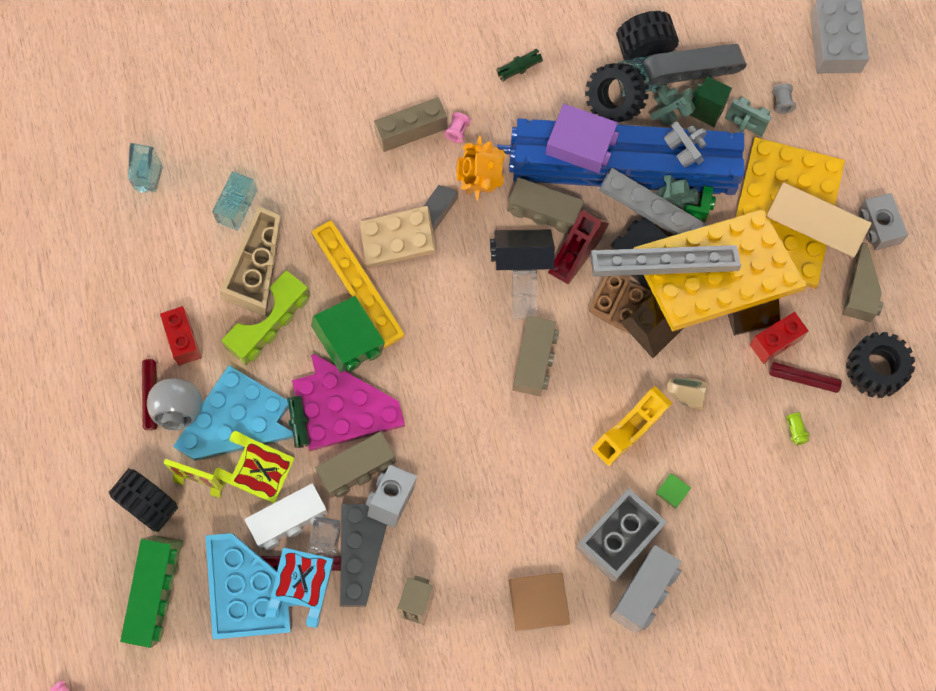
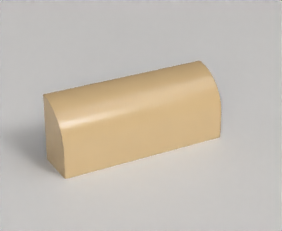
M784 182L766 216L854 258L871 225V222Z

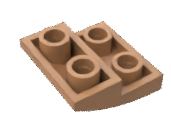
M624 275L605 276L589 308V312L606 323L629 333L620 322L652 291L631 283L630 278Z
M563 573L527 576L508 580L515 631L570 624Z

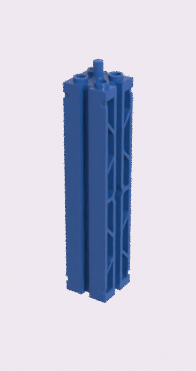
M518 118L517 127H512L511 145L497 144L499 150H503L505 154H510L509 172L513 173V181L521 178L534 183L601 187L608 170L613 168L648 190H659L666 186L664 176L671 175L676 180L685 179L689 184V189L695 188L698 193L702 192L704 186L713 187V194L725 193L726 195H735L744 177V133L740 132L731 134L725 131L706 130L707 135L703 140L707 145L700 148L697 143L694 144L702 155L704 162L699 165L695 162L684 168L676 155L686 149L684 144L682 143L671 150L664 140V137L673 128L617 125L616 132H619L615 146L610 145L608 152L612 153L607 167L602 165L600 173L545 155L547 143L556 121L535 119L528 121L527 119ZM683 129L689 137L691 134L687 129Z

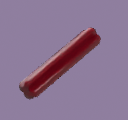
M153 359L142 361V427L147 431L157 429V424L151 419L147 410L149 392L156 384V362Z
M776 362L771 364L769 370L770 376L835 393L840 391L842 385L841 379Z

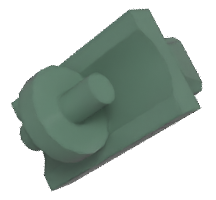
M665 85L660 87L658 90L659 96L655 97V101L658 103L656 111L650 114L652 119L656 120L659 118L665 126H668L678 118L673 110L678 109L683 117L693 113L695 106L691 100L693 95L691 88L677 94L676 88L670 89Z
M740 97L738 100L734 99L725 119L739 125L738 132L740 133L747 129L762 137L772 118L770 110L764 107L757 110L751 107L750 101L744 97Z
M671 175L664 176L666 186L658 190V196L682 210H685L686 205L698 204V191L695 188L689 189V184L685 179L676 180Z

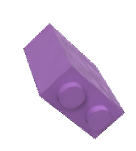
M563 103L548 140L545 155L600 173L602 165L607 167L612 154L608 152L610 145L615 146L619 132H616L618 122Z

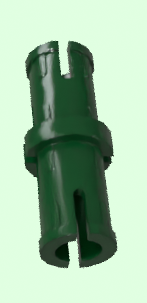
M534 49L521 57L516 56L513 58V61L500 68L498 67L496 71L499 77L502 76L500 80L504 82L506 79L518 73L523 74L526 72V69L543 62L541 53L537 55L539 50Z
M294 396V400L290 397L287 399L291 419L288 422L293 431L294 447L304 448V445L308 447L310 446L307 430L309 421L305 417L303 397Z

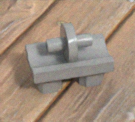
M678 122L672 124L673 130L664 137V140L671 150L682 143L684 144L686 149L676 155L682 166L685 168L695 162L698 165L704 162L702 155L694 144L697 143L700 148L707 145L703 140L707 135L704 128L696 130L692 125L687 129L691 134L688 137Z

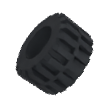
M648 11L638 14L625 21L618 28V32H616L624 61L631 65H643V61L646 58L655 54L674 52L675 48L679 45V39L672 18L665 11Z
M612 63L597 68V73L590 75L592 81H587L586 87H589V91H585V96H589V101H586L587 106L593 107L590 110L592 114H598V116L615 122L633 119V116H638L641 113L640 109L645 108L646 103H644V100L649 98V94H645V89H649L648 84L643 82L646 80L645 76L639 75L640 70L632 68L633 65ZM615 79L620 80L626 90L625 100L619 107L611 102L608 93L610 84Z
M875 332L870 336H865L852 349L847 358L849 361L846 363V368L850 369L847 375L848 378H853L851 384L854 387L858 385L860 387L859 392L863 394L866 391L868 396L872 398L876 394L878 398H884L886 395L889 397L898 392L911 379V374L915 370V367L912 366L915 362V357H910L913 351L911 347H905L906 341L903 339L901 341L897 340L898 336L892 334L890 337L888 332H882L880 335L878 332ZM878 355L885 358L890 364L891 375L877 373L870 365L869 356Z
M130 468L127 469L108 492L116 503L152 531L156 532L162 529L178 509L177 503L142 474Z

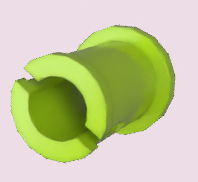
M797 412L786 416L785 418L792 434L791 441L795 445L809 442L808 437L810 433L806 432L801 413Z

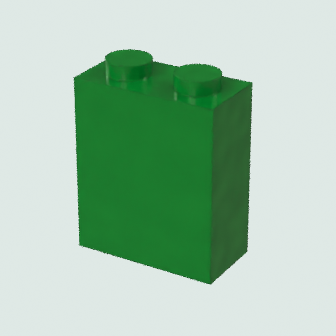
M356 296L313 316L311 327L340 373L346 370L353 371L362 362L368 359L373 361L382 354L385 342Z

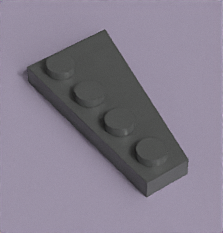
M363 504L341 505L340 607H366L387 524L368 517L369 506Z

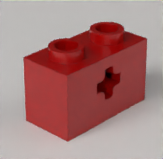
M181 306L160 313L173 358L178 366L201 359L199 347L185 308Z
M793 312L756 335L750 346L764 364L803 340L809 330L796 312Z

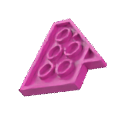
M315 354L311 355L315 374L292 380L295 395L303 397L305 417L309 421L307 424L310 446H308L309 451L375 435L380 431L383 433L405 427L399 401L345 371L340 373L335 365Z

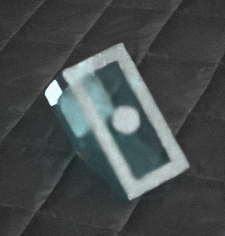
M130 143L128 179L132 187L143 193L148 191L156 192L163 166L154 147Z

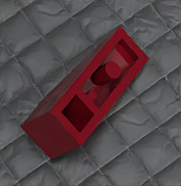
M581 210L554 260V269H550L548 273L564 283L570 284L591 255V250H594L599 244L609 223L590 212Z

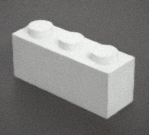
M312 483L244 520L258 547L261 550L264 548L270 550L280 544L279 540L287 536L292 538L303 531V527L309 524L315 526L325 520L324 516L328 515V512Z

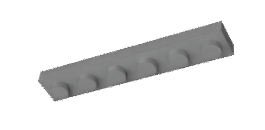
M613 168L608 170L599 191L673 235L708 226Z
M737 245L591 250L590 255L593 277L739 271L741 267Z

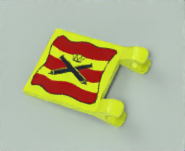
M237 431L232 432L229 438L230 442L245 448L233 474L221 468H216L213 475L217 480L274 504L295 458Z
M165 459L164 465L173 473L174 483L184 485L185 478L211 487L210 495L221 498V491L226 486V483L217 480L214 475Z

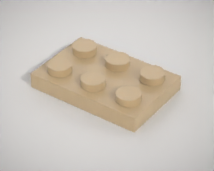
M428 206L360 222L365 264L368 268L436 253L431 214Z

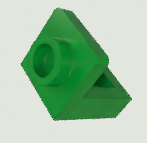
M704 186L700 195L699 206L686 205L684 211L700 221L706 222L709 212L714 210L716 197L712 196L713 187Z

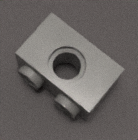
M892 193L864 200L858 214L860 218L871 222L866 236L868 242L873 245L874 251L901 244L908 234ZM877 219L883 221L885 225L879 224Z
M389 465L386 473L381 472L378 477L376 492L371 491L367 499L366 505L369 506L368 517L395 528L414 491L417 476Z

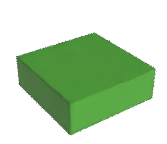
M671 473L656 495L676 509L691 487Z

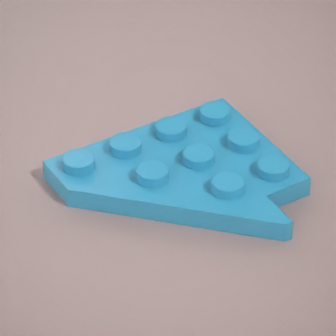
M228 366L203 402L197 420L185 428L173 447L194 461L244 450L245 447L230 442L229 438L234 431L264 445L293 438V432L279 424L289 408L288 402L285 398L233 367Z
M233 533L206 535L212 638L224 639L290 633L289 606L298 605L281 601L278 617L274 619L266 616L277 570Z

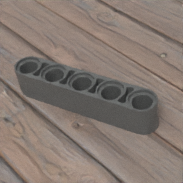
M739 44L655 54L643 61L651 85L702 79L707 76L730 75L744 70L747 66Z

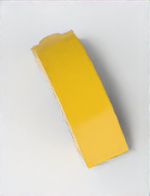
M654 386L591 449L610 466L637 443L660 420L673 403Z

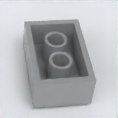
M816 0L810 13L817 74L862 73L869 60L862 0Z
M628 488L578 543L576 549L614 583L667 522Z
M654 545L647 553L610 618L634 633L639 632L641 629L645 631L656 616L652 612L653 609H658L669 593L665 590L666 587H671L682 571L678 568L681 561Z

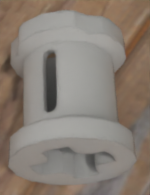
M780 84L772 90L777 104L775 112L779 114L790 113L796 109V103L792 100L793 86L791 84Z

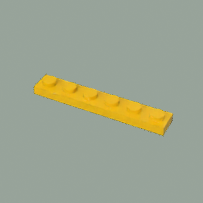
M332 220L312 230L313 238L351 297L356 296L384 340L383 348L386 349L405 338L404 332Z

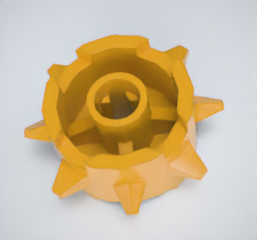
M480 135L477 144L467 143L462 147L465 152L463 157H458L456 165V178L462 182L460 188L466 190V194L475 191L476 200H479L481 192L491 193L497 187L501 188L504 183L502 169L505 153L503 150L492 146L491 141L483 145Z

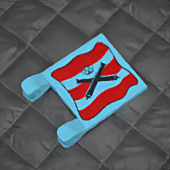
M283 547L266 616L274 619L277 618L281 601L310 608L306 625L317 628L334 559Z

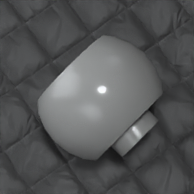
M164 379L157 382L150 390L147 398V410L151 419L167 430H181L197 420L202 408L199 390L193 383L183 379Z

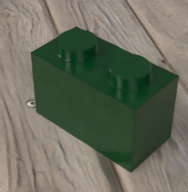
M707 76L703 84L698 83L693 93L692 102L695 110L690 116L715 127L726 106L732 87Z

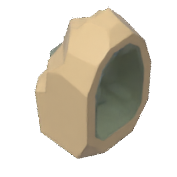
M677 377L671 378L668 381L667 390L671 397L678 399L682 405H687L690 409L703 410L707 383L697 379Z

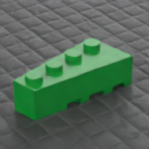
M156 535L140 540L120 642L151 648L161 641L164 632L162 623L169 607L168 599L174 582V575L183 544L182 540Z

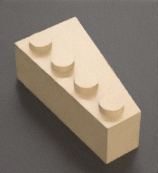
M259 206L257 207L220 290L221 299L266 316L280 229L279 214Z

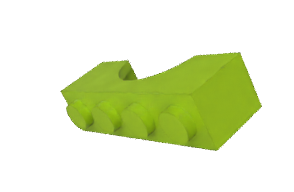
M287 270L270 287L274 297V307L269 317L255 325L237 323L221 340L224 348L245 365L250 361L254 362L260 356L261 349L265 344H270L276 338L277 331L282 326H286L291 322L294 312L298 308H303L309 301L310 293L308 287Z

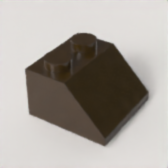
M653 292L620 322L652 358L684 329L672 332Z
M779 299L727 314L734 336L766 329L780 321Z

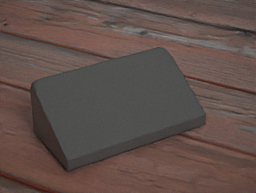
M438 185L424 206H428L430 209L433 233L458 199V192L456 190Z

